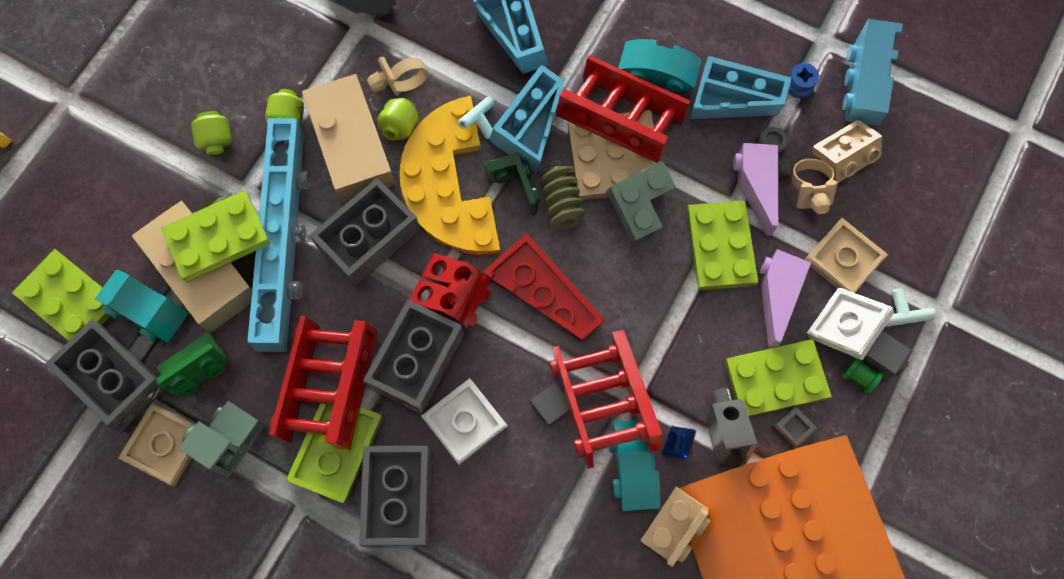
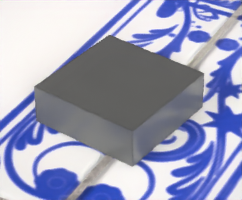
M555 382L530 400V403L548 426L569 412L565 395Z
M797 406L793 407L772 427L792 449L798 448L818 429Z

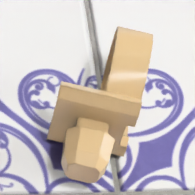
M379 57L378 62L383 72L378 73L377 71L370 75L367 81L373 92L386 89L385 86L390 85L394 95L398 96L401 92H408L421 86L428 78V70L424 62L419 58L402 60L390 69L385 57ZM420 69L415 76L396 82L407 71Z
M818 159L799 161L793 168L791 178L794 187L800 191L796 207L800 209L812 208L818 214L827 213L830 205L833 204L838 184L837 181L833 180V168L828 163ZM806 169L817 170L826 174L830 180L826 182V185L812 186L811 183L799 179L796 173Z

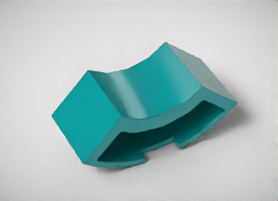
M639 39L625 42L619 69L672 93L695 89L702 61L698 56L677 45H674L673 49L656 45L657 40Z
M117 269L95 298V300L104 305L101 309L103 312L116 320L120 316L141 327L138 333L153 342L158 337L168 343L189 314L167 297Z
M638 420L614 421L613 433L636 427V423L639 422ZM635 440L609 447V452L615 453L618 479L612 480L614 499L620 498L622 511L659 509V471L655 470L654 453L649 452L646 441L640 442V440Z

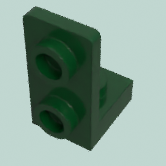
M518 152L485 162L486 176L489 184L495 182L499 184L511 180L512 177L517 176L530 215L535 214L536 204L540 203L539 195L535 186L530 187L527 179L531 177L529 167L526 161L521 162Z

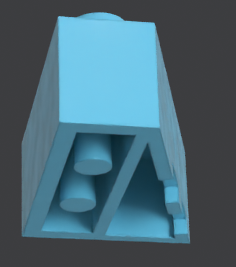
M471 0L477 15L522 74L537 70L540 65L544 67L549 66L529 0Z
M868 19L854 45L849 46L846 60L850 62V69L846 72L844 82L848 86V93L845 94L843 100V110H846V121L855 122L859 119L864 124L879 126L888 114L894 77H890L891 60H897L898 50H893V45L897 35L902 32V23Z
M708 56L690 119L776 116L785 105L792 78Z
M540 65L492 129L489 141L509 155L518 152L521 162L526 161L529 169L536 173L541 162L564 80L543 65Z

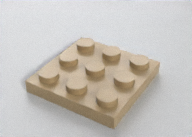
M646 110L638 120V123L653 129L651 110ZM627 112V113H618V114H621V115L627 117L630 112ZM567 121L573 167L575 168L574 174L578 180L576 187L580 189L578 198L582 200L609 197L606 190L610 186L657 164Z

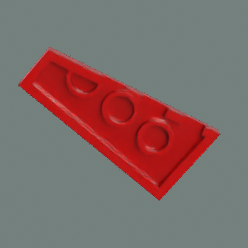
M527 233L483 271L493 281L582 341L605 322V319Z

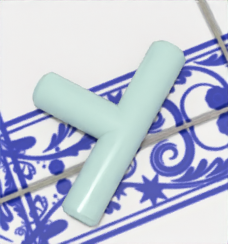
M486 97L458 121L459 127L465 130L476 122L484 137L490 139L493 128L484 114L494 106L493 99Z
M896 289L892 291L897 313L893 314L885 327L935 319L936 312L933 308L910 311L904 290Z

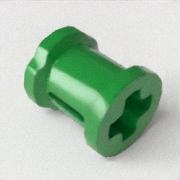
M855 357L843 372L842 378L845 380L849 378L862 387L866 395H869L879 384L884 373L882 371L876 372Z

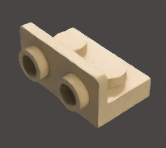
M858 119L814 145L813 154L833 168V180L839 183L881 157L882 135Z
M676 486L640 541L667 559V564L671 567L674 566L677 560L683 563L692 549V546L688 543L695 533L701 536L710 522V519L706 517L708 515V508Z

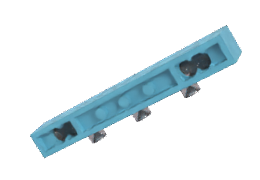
M268 119L259 218L271 244L256 250L247 342L257 352H287L291 299H301L302 283L301 281H293L296 243H305L307 237L306 226L297 225L300 189H309L311 178L309 171H302L304 132L297 119Z

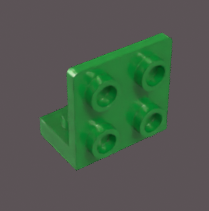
M207 332L158 365L157 369L161 376L156 379V382L160 387L178 398L188 396L199 388V384L206 379L220 375L225 370V366L231 362L213 335Z

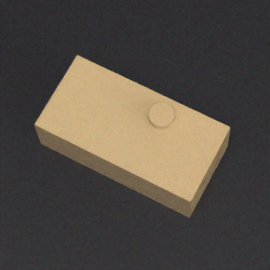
M353 74L302 91L340 202L350 201L376 178L387 188L394 186L395 182L357 75Z
M181 200L134 233L132 237L197 323L207 332L212 333L251 304L252 289L231 262L187 283L181 278L161 230V227L193 214Z

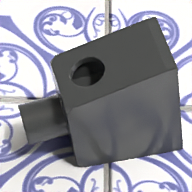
M727 388L714 390L710 393L713 404L707 416V425L717 468L748 463L758 443L744 401L741 399L731 400L729 389Z

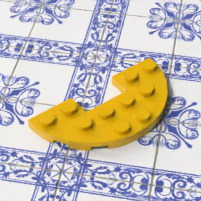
M471 96L462 97L450 101L431 112L412 132L402 153L400 186L407 208L417 217L419 225L426 231L427 235L444 246L448 245L455 249L463 250V253L501 254L490 197L468 201L461 200L453 155L481 150L476 122L465 130L461 129L458 125V121L473 109Z

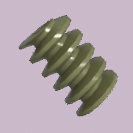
M572 166L549 167L539 174L541 186L544 188L545 204L549 209L550 226L554 230L572 229L580 224L578 218L585 215L584 209L576 208L582 205L583 201L581 198L575 197L580 194V189L572 187L578 182L576 177L571 176L575 173V168Z

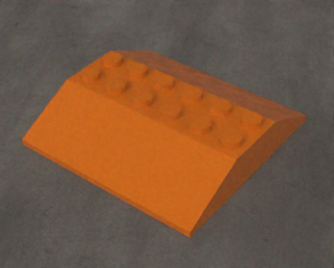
M847 435L780 453L679 488L708 508V515L706 516L710 519L708 526L701 536L695 533L689 542L692 546L702 579H905Z

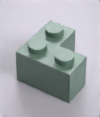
M664 161L622 180L606 190L631 242L663 227L650 201L676 188Z
M227 401L225 405L220 406L212 416L213 422L209 427L200 421L196 426L190 427L182 438L183 443L179 449L209 470L229 478L266 426L230 401Z

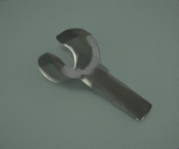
M809 156L789 162L787 159L780 160L778 162V181L790 178L792 176L791 169L794 168L795 164L801 160L810 159Z

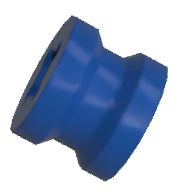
M808 63L796 65L789 76L792 78L788 90L789 94L800 99L808 97L819 80L818 70Z

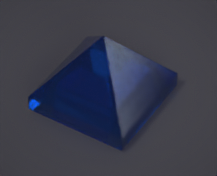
M671 426L661 455L687 460L692 452L697 431L690 428Z

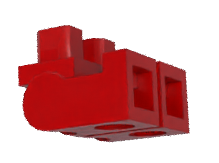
M434 253L422 274V277L427 281L419 280L409 300L462 325V327L473 328L478 319L477 314H475L478 305L487 302L491 294L488 289L491 280L483 276L480 270L468 263ZM440 265L443 267L440 275L436 276L434 275V270ZM427 290L430 295L427 301L421 302V294Z

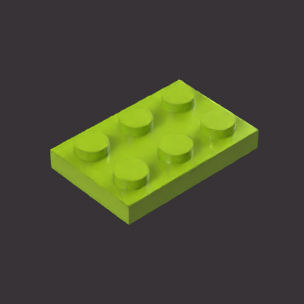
M246 190L161 227L180 276L186 283L271 244Z
M733 201L688 205L686 210L698 291L756 286L758 284L746 202Z
M56 249L12 292L68 341L92 319L103 325L110 317L101 310L104 305L95 300L102 287Z
M813 339L735 356L724 361L735 400L741 399L744 401L749 417L828 400L832 397Z
M320 403L313 421L328 423L334 405ZM360 407L351 450L338 449L326 443V435L307 433L286 481L346 505L363 466V447L372 445L383 416Z

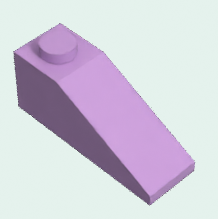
M743 143L739 153L734 155L733 170L738 171L737 181L765 235L772 236L778 227V145Z
M778 249L771 258H765L760 273L764 274L761 282L768 348H775L781 343L811 262Z

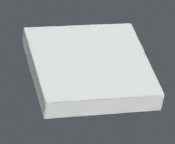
M838 288L807 334L814 341L863 360L893 316V307Z
M470 378L421 415L458 465L466 461L508 427Z

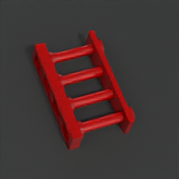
M589 55L582 78L586 81L576 94L566 89L563 90L559 97L556 116L658 163L669 138L663 133L672 120L680 124L683 123L691 101ZM596 85L611 91L602 105L587 99ZM621 97L636 103L627 117L612 111ZM646 108L661 114L653 129L638 123Z
M300 316L298 326L294 331V342L275 414L271 418L269 435L285 442L291 441L293 431L326 435V443L338 449L351 450L366 386L363 379L370 369L378 330L366 321L354 320L353 329L350 333L319 330L320 326L308 317ZM315 343L348 345L345 360L343 362L312 359ZM308 371L340 374L338 390L330 392L304 389ZM300 402L333 404L330 421L327 423L296 419Z
M624 330L612 333V345L608 346L607 350L563 361L559 346L553 348L554 360L549 361L554 379H560L578 439L574 440L577 456L579 459L584 457L588 469L594 467L593 451L635 440H640V442L646 441L649 452L662 449V431ZM612 361L613 364L618 363L620 370L615 375L571 386L567 372ZM619 386L622 389L627 388L629 396L624 401L582 412L579 411L576 401L577 397ZM629 412L631 415L636 414L639 423H636V427L588 439L584 424Z

